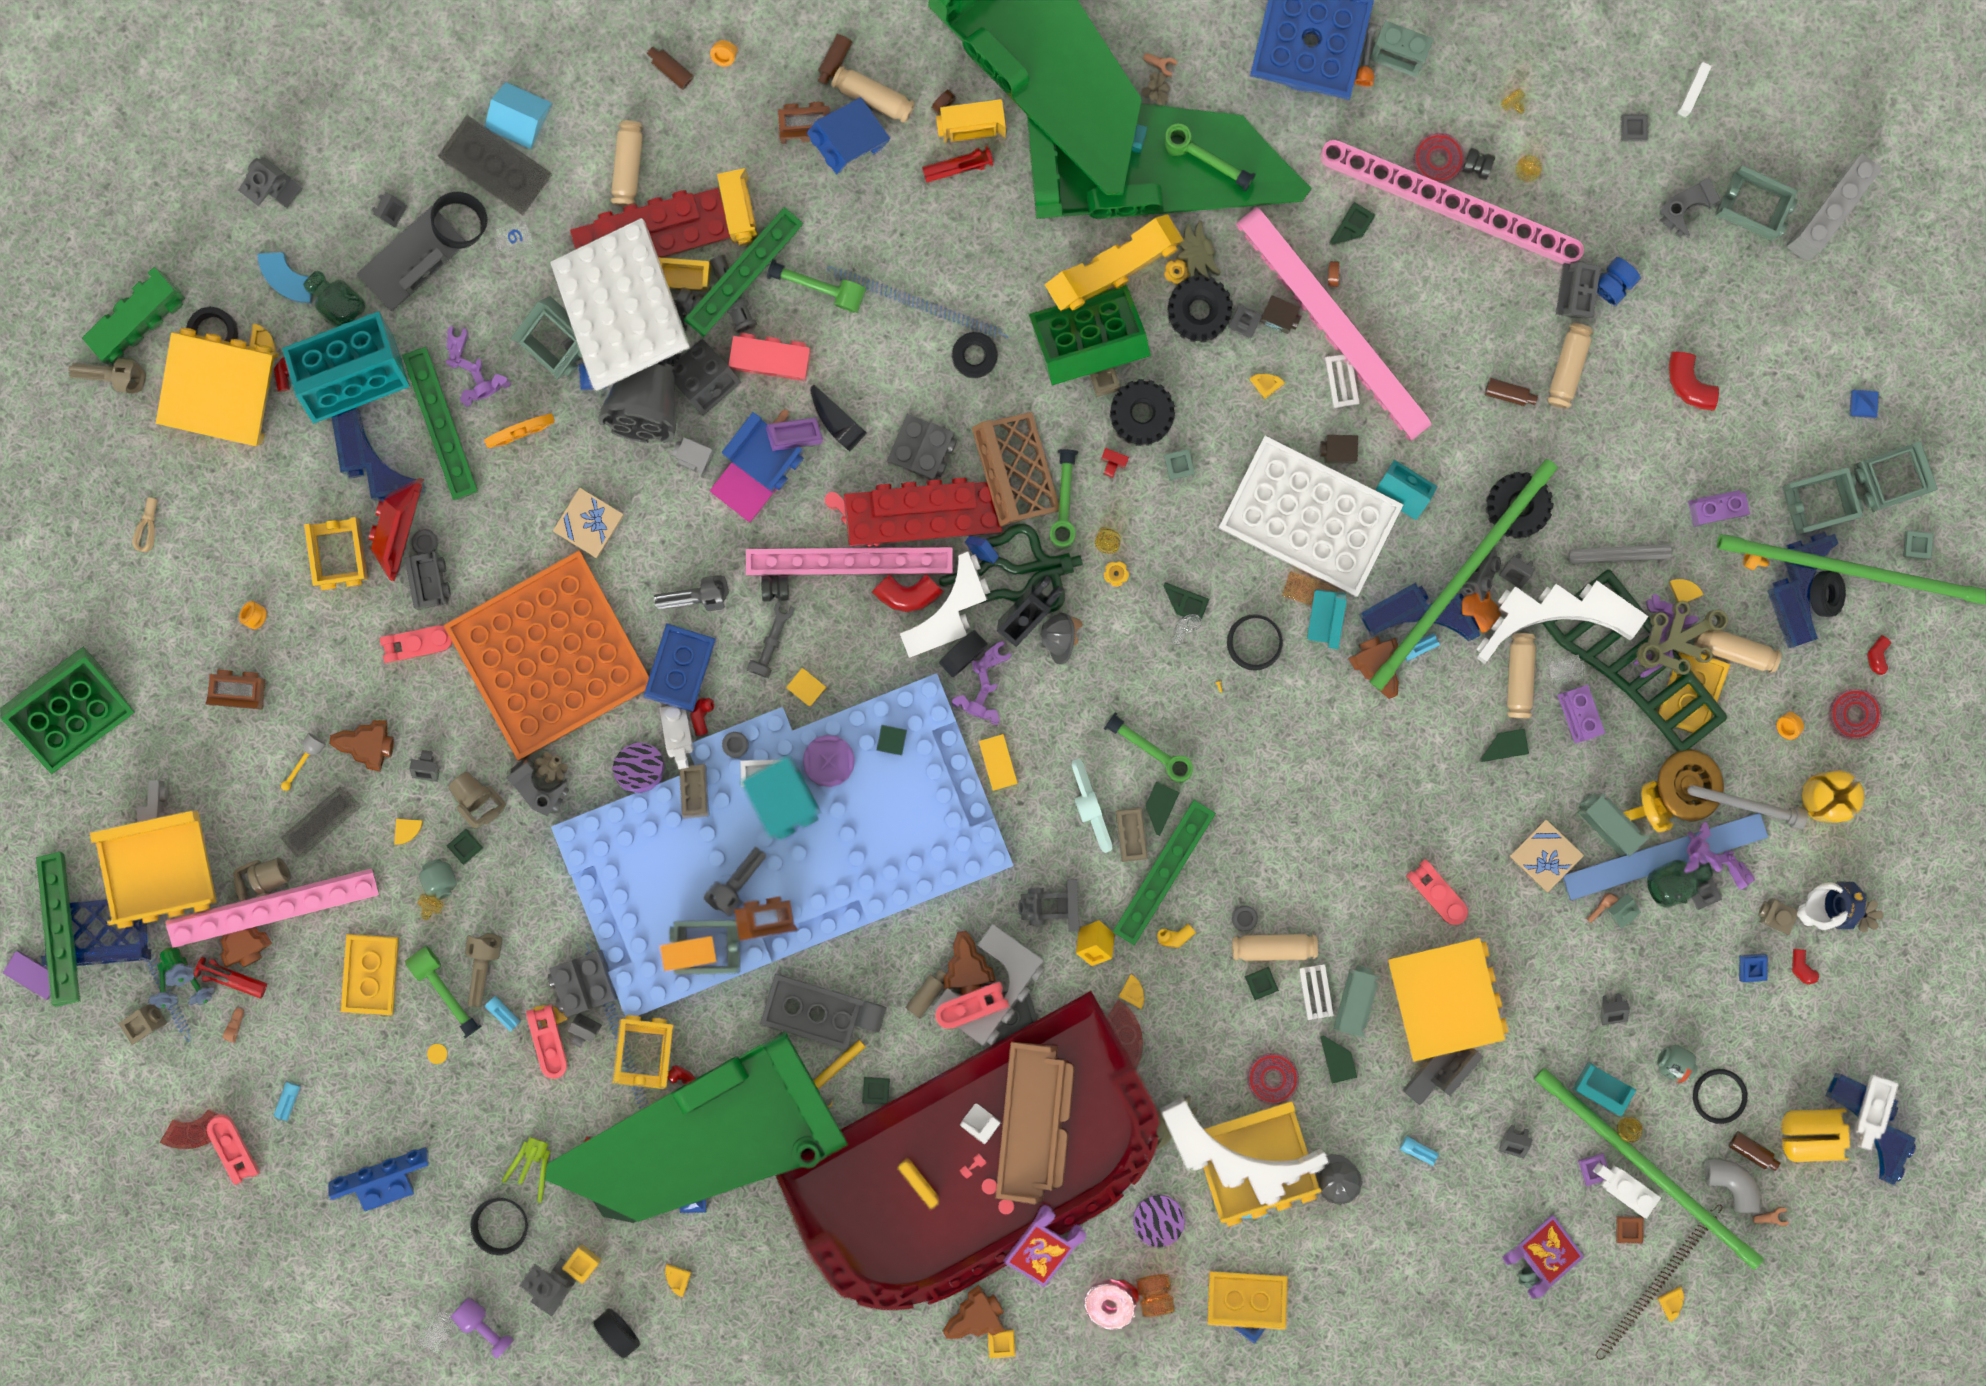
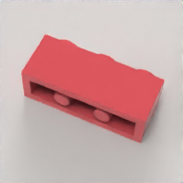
M740 333V337L733 336L728 366L731 370L806 381L811 350L809 347H806L804 342L791 341V344L780 343L781 340L778 338L765 337L764 341L755 339V335Z

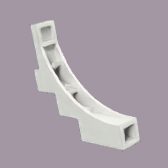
M1598 581L1593 586L1590 584L1586 585L1579 595L1583 599L1582 601L1557 584L1552 589L1547 586L1539 597V600L1542 601L1541 604L1517 587H1514L1512 592L1506 590L1499 599L1498 603L1502 606L1498 611L1505 615L1506 618L1504 619L1500 616L1491 628L1495 631L1491 639L1489 640L1485 637L1476 650L1480 654L1477 659L1485 664L1502 641L1513 635V633L1534 624L1560 619L1589 621L1612 629L1631 640L1648 616Z
M1184 1098L1159 1108L1187 1169H1201L1211 1159L1224 1187H1236L1244 1182V1178L1248 1177L1261 1205L1264 1203L1271 1205L1281 1199L1280 1196L1285 1194L1281 1184L1286 1183V1185L1295 1183L1300 1179V1175L1307 1172L1310 1174L1316 1173L1324 1168V1164L1328 1163L1327 1157L1321 1148L1299 1159L1287 1161H1268L1244 1156L1228 1149L1212 1138L1195 1120Z

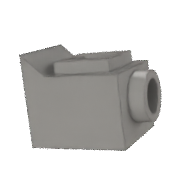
M684 437L682 443L677 442L672 456H675L679 465L695 472L698 469L700 476L703 478L714 452L712 449Z

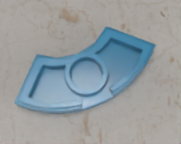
M283 252L257 254L261 272L274 290L292 301L312 303L311 278L293 272L288 266Z

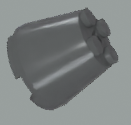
M666 363L653 364L615 382L600 409L598 423L600 425H608L612 428V434L628 440L648 443L649 440L661 439L663 443L672 441L676 432L675 376L672 372L673 367Z

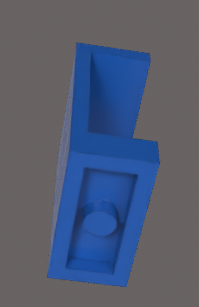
M861 97L816 120L807 132L812 144L817 147L825 158L827 165L833 169L836 175L849 162L869 151L873 155L878 153L891 139Z
M752 412L721 453L773 493L775 489L781 490L788 480L786 475L791 468L796 470L802 463L804 457L801 455L804 452L799 446L797 448L772 451L766 431L767 423L756 413Z

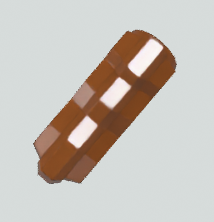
M1377 636L1359 644L1361 651L1350 656L1348 660L1354 670H1360L1364 678L1370 680L1397 649L1396 638H1391L1381 642ZM1396 673L1380 691L1388 699L1398 696L1399 681Z
M373 720L370 725H359L354 731L343 730L330 735L329 744L340 752L350 753L355 761L365 763L367 769L381 772L384 757L391 758L394 737L387 736V720Z
M252 927L223 935L221 944L224 951L221 953V958L224 966L229 967L240 962L242 967H246L262 959L260 951L272 944L266 932H259L257 927Z
M967 931L957 932L953 944L954 957L948 962V973L944 975V989L960 988L961 995L981 989L983 984L992 983L996 980L993 968L988 967L984 956L977 953L975 942Z
M977 1285L968 1292V1299L960 1304L959 1313L949 1319L942 1331L947 1339H960L969 1334L979 1337L988 1333L994 1336L1005 1331L999 1318L1004 1311L994 1294L988 1297L981 1286Z

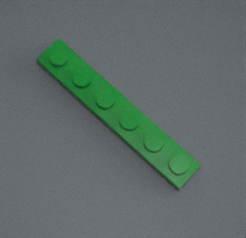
M783 207L687 315L684 321L704 338L804 223L787 208Z
M425 346L403 354L402 358L452 499L455 501L478 493L479 491L428 348Z
M1195 800L1192 801L1112 931L1113 933L1135 946L1214 818L1215 812Z
M60 851L36 857L51 1005L54 1007L81 1002L65 854Z

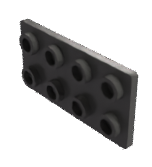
M433 206L428 208L357 273L390 311L397 308L461 250L442 244L434 235L431 225V210ZM438 211L434 220L437 230L450 240L465 241Z

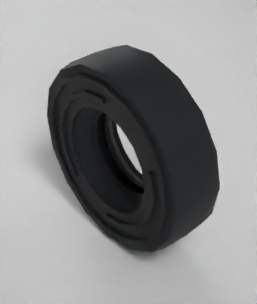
M966 333L957 339L953 346V364L958 372L966 377L980 378L986 376L997 363L998 352L996 345L989 336L983 333ZM973 345L981 347L985 353L984 360L977 365H972L965 359V351Z
M1828 570L1821 571L1815 575L1811 583V606L1819 616H1836L1844 606L1846 597L1845 583L1839 573ZM1829 587V598L1827 601L1826 592Z

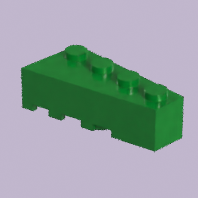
M153 267L148 272L151 277L143 283L139 281L132 288L133 295L130 298L120 299L114 305V313L111 316L109 314L104 315L82 337L97 357L107 365L110 362L114 364L117 359L124 356L123 351L130 345L131 347L138 345L144 339L142 335L149 329L155 330L163 323L162 318L169 312L171 314L175 313L183 306L182 301L186 297L168 276L156 267Z

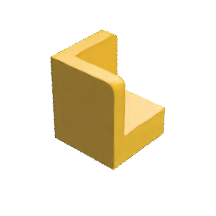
M803 668L786 687L808 706H812L822 692H825L827 689L826 686Z
M1100 920L1080 927L1076 954L1091 966L1112 959L1115 934Z
M581 1244L562 1269L583 1284L602 1259Z

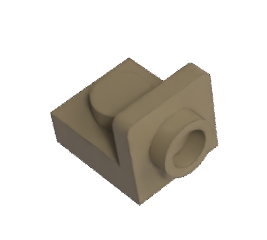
M1770 898L1768 902H1763L1758 915L1761 916L1759 922L1786 935H1790L1798 917V910Z
M148 1004L118 1024L131 1045L155 1030L165 1026L167 1022L158 1007Z

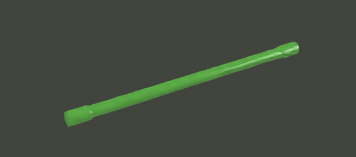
M1547 458L1532 475L1525 488L1394 653L1370 679L1369 682L1375 688L1382 691L1394 676L1397 668L1540 488L1552 477L1558 469L1556 464Z
M1720 534L1717 540V549L1766 557L1964 599L1965 601L1986 605V589L1962 586L1748 541L1744 538Z
M1542 1068L1534 1077V1080L1550 1094L1555 1095L1730 1247L1749 1267L1755 1270L1761 1265L1764 1258L1726 1228L1566 1089L1548 1070Z

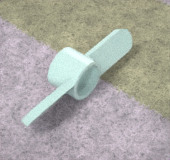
M1075 759L1072 761V768L1082 796L1074 798L1082 822L1091 821L1100 849L1107 853L1112 850V843L1100 806L1082 760Z

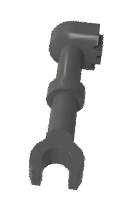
M781 602L775 604V621L769 636H766L763 643H765L759 662L750 660L747 671L765 678H769L772 670L768 665L774 649L779 646L780 641L778 639L786 620L790 619L794 613V607L791 606L787 614H781L779 612Z

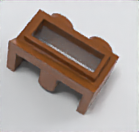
M811 102L809 107L799 108V104L795 103L783 105V109H778L781 144H786V139H801V142H810L811 140L807 132L816 120L830 114V107L824 106V102Z
M217 669V674L209 675L208 696L205 705L263 710L265 679L258 678L259 673L243 672L241 677L233 676V671Z
M781 896L766 899V904L763 905L759 904V900L744 902V908L734 909L739 941L799 931L793 921L790 900L782 901Z

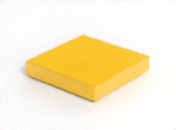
M906 1158L903 1160L898 1168L930 1209L938 1204L939 1196L910 1159Z

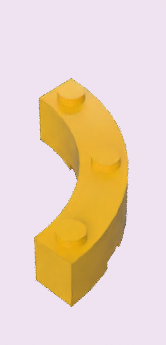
M1169 215L1154 218L1130 235L1133 239L1132 241H1127L1121 246L1118 244L1095 256L1090 264L1084 266L1081 263L1061 271L1048 281L1045 287L1059 310L1062 311L1067 308H1071L1072 311L1085 304L1086 300L1113 286L1116 289L1122 287L1129 282V276L1148 266L1161 256L1166 258L1178 250L1176 246L1184 241Z

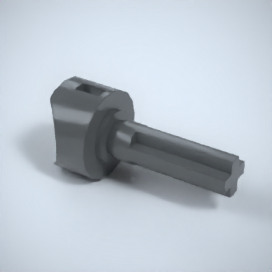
M725 576L703 577L700 588L655 594L654 604L656 608L663 609L703 602L708 612L722 610L725 608L724 601L729 594V588Z
M754 847L727 881L726 885L715 881L705 893L703 899L715 910H722L729 917L735 913L734 909H738L742 904L736 893L741 890L767 857L766 854L757 847Z

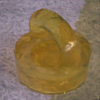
M1517 88L1500 102V105L1505 111L1513 107L1519 114H1524L1525 108L1520 100L1525 96V93L1521 88Z
M1526 155L1517 162L1515 171L1518 178L1522 181L1532 182L1541 174L1542 164L1535 156Z
M1102 527L1098 530L1094 543L1099 551L1112 554L1119 550L1121 536L1111 528Z
M421 894L417 901V904L422 907L421 918L425 921L430 919L433 912L440 914L444 907L441 900L429 897L426 894Z

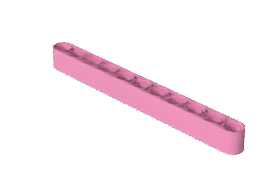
M1337 140L1328 141L1321 151L1320 158L1322 163L1331 169L1561 264L1578 262L1583 256L1584 247L1577 239ZM1328 149L1337 150L1339 158L1330 159L1326 151ZM1355 158L1361 160L1363 167L1361 169H1354L1350 165V160ZM1377 168L1383 169L1387 177L1385 179H1378L1374 175V170ZM1398 179H1407L1410 182V188L1402 189L1399 187ZM1423 188L1431 189L1434 197L1426 199L1423 197L1421 190ZM1445 199H1455L1458 204L1457 208L1451 209L1447 207ZM1473 207L1479 209L1481 218L1475 219L1471 217L1469 209ZM1499 217L1503 219L1505 227L1501 229L1495 227L1493 218ZM1524 227L1529 233L1528 238L1519 237L1517 228ZM1548 237L1551 239L1552 248L1543 247L1540 241L1541 238ZM1565 247H1572L1576 251V257H1567L1564 252Z
M1256 207L1236 223L1237 228L1245 232L1246 235L1244 237L1256 251L1259 250L1261 252V258L1269 268L1278 273L1277 278L1288 291L1291 290L1294 293L1293 297L1304 311L1307 309L1311 320L1320 331L1323 329L1326 333L1325 337L1335 350L1339 349L1342 355L1344 354L1346 358L1344 361L1346 363L1347 360L1349 361V365L1351 364L1353 369L1356 370L1358 373L1357 377L1368 390L1371 389L1373 391V397L1384 410L1390 412L1391 415L1389 417L1400 430L1406 432V438L1412 441L1429 428L1432 424L1426 414L1264 213Z

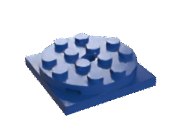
M1268 0L1250 77L1284 84L1298 91L1317 92L1350 100L1374 0ZM1308 34H1313L1317 37L1318 44L1308 47L1304 42V37Z

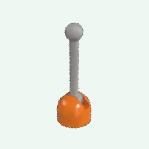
M1372 24L1368 25L1366 31L1368 37L1364 64L1357 69L1354 84L1366 87L1373 86L1375 77L1373 70L1368 66L1372 38L1376 32V27Z

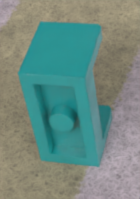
M1589 1062L1585 1065L1572 1088L1574 1091L1621 1117L1637 1090Z

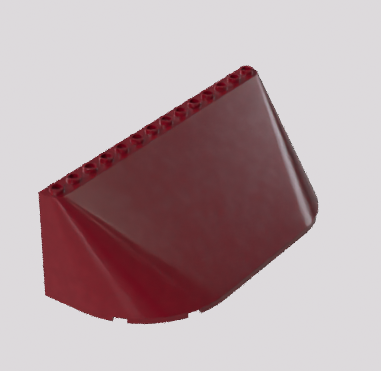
M1089 991L840 1129L848 1145L820 1160L815 1166L810 1168L800 1167L775 1176L807 1253L830 1286L845 1299L855 1300L858 1305L871 1309H912L914 1304L927 1301L929 1305L944 1300L1007 1266L1003 1260L1034 1222L1039 1209L1043 1205L1049 1206L1055 1214L1053 1221L1045 1227L1061 1236L1070 1231L1074 1225L1083 1224L1118 1202L1124 1196L1122 1192L1130 1184L1135 1185L1139 1181L1154 1156L1159 1139L1157 1135L1159 1118L1156 1107L1094 994L1092 991ZM1011 1042L1058 1046L1057 1059H1066L1075 1068L1070 1118L1062 1122L1061 1128L1068 1133L1064 1183L1061 1187L1052 1191L1044 1190L1043 1201L1040 1203L1032 1204L1013 1201L1014 1210L1010 1214H1003L998 1207L1002 1199L996 1198V1191L993 1194L983 1192L982 1183L988 1178L994 1179L996 1182L998 1180ZM974 1104L980 1105L1001 1121L985 1144L960 1126L961 1121ZM806 1148L801 1151L800 1155L804 1160H812L815 1156V1151L811 1148ZM979 1153L987 1163L982 1167L977 1165L971 1169L972 1175L966 1179L959 1170L965 1165L969 1169L975 1162L973 1158ZM906 1158L910 1159L939 1196L938 1204L930 1209L898 1168L899 1164Z

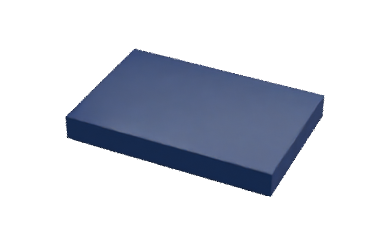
M666 623L643 697L693 712L716 638Z

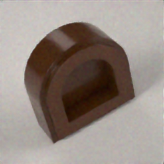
M949 89L946 90L932 104L931 110L937 116L941 115L940 107L950 106L956 100V96Z

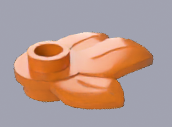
M1487 591L1483 601H1480L1478 593L1467 594L1462 600L1463 615H1473L1481 633L1487 632L1501 616V613L1498 611L1499 608L1491 599L1489 591Z

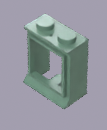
M1385 20L1369 60L1417 78L1420 69L1426 61L1434 38ZM1383 49L1393 53V55L1389 57L1379 52ZM1405 57L1417 63L1413 66L1402 62V58Z
M1741 165L1734 171L1715 217L1725 219L1772 241L1778 236L1781 237L1785 232L1788 224L1785 222L1788 213L1791 214L1797 205L1798 200L1795 197L1798 190ZM1744 181L1780 196L1768 227L1731 211Z
M551 296L535 304L510 338L521 344L556 376V380L564 376L570 377L578 368L576 364L580 358L583 359L567 311ZM545 315L574 341L561 360L557 359L531 335Z
M1921 441L1855 464L1857 467L1854 470L1856 480L1859 484H1863L1865 490L1863 499L1867 508H1871L1872 512L1938 490ZM1910 452L1914 469L1922 488L1885 501L1872 464Z
M1849 467L1782 486L1796 536L1863 517V503L1860 497H1857L1855 491L1856 479L1854 474L1850 472ZM1835 479L1845 516L1808 526L1804 514V506L1800 501L1797 489Z
M1605 793L1589 794L1580 802L1579 805L1582 808L1578 813L1620 857L1625 853L1630 857L1651 837L1639 835L1641 831L1609 798H1604L1606 796Z
M736 920L674 921V927L669 929L670 942L687 940V928L727 927V966L686 967L675 969L674 974L740 973V941Z
M1357 965L1356 970L1349 969L1334 1029L1366 1038L1362 1028L1366 1029L1378 986L1375 980L1380 979L1379 976L1374 975L1375 970Z

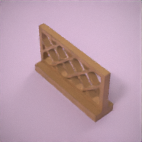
M1032 412L993 421H983L972 427L1000 527L1059 511L1058 499ZM1026 420L1029 431L1026 436L1015 429L1019 421ZM1000 425L1008 431L1004 441L996 436L995 426ZM1012 434L1023 441L1019 450L1007 444ZM1027 444L1035 449L1036 456L1034 460L1022 454ZM1004 449L1015 455L1011 466L1003 461L1002 453ZM1019 459L1030 465L1026 475L1015 469ZM1034 468L1042 473L1043 480L1040 485L1030 479ZM1011 474L1023 480L1018 490L1010 486L1009 478ZM1026 484L1037 490L1033 500L1022 494ZM1041 493L1049 498L1050 508L1045 509L1037 503ZM1019 498L1030 505L1027 512L1019 515L1016 506Z

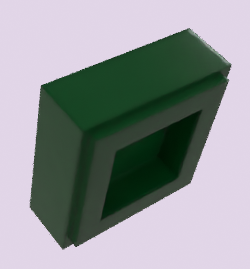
M881 725L876 751L902 756L907 730Z
M468 829L462 831L446 845L463 865L483 849V846Z
M1269 967L1244 976L1254 1000L1279 991Z
M864 1077L862 1103L886 1105L889 1102L890 1078Z

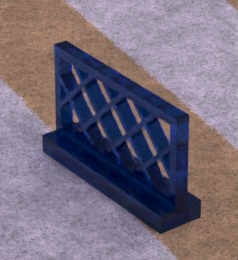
M108 900L70 903V909H73L71 911L72 921L79 927L73 935L77 966L151 960V949H148L147 923H143L142 919L133 921V926L126 927L120 934L99 915L105 906H109ZM81 908H86L92 914L82 924L74 916ZM95 918L105 925L96 936L87 929ZM133 927L139 932L140 943L130 944L124 938ZM109 929L117 938L110 946H105L100 939ZM83 932L92 939L86 948H80L75 943ZM46 949L45 956H41L42 967H47Z

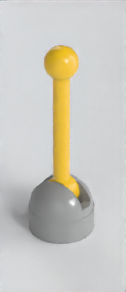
M311 733L307 734L303 741L305 753L288 779L281 783L282 790H290L291 782L308 756L320 753L326 745L324 741Z

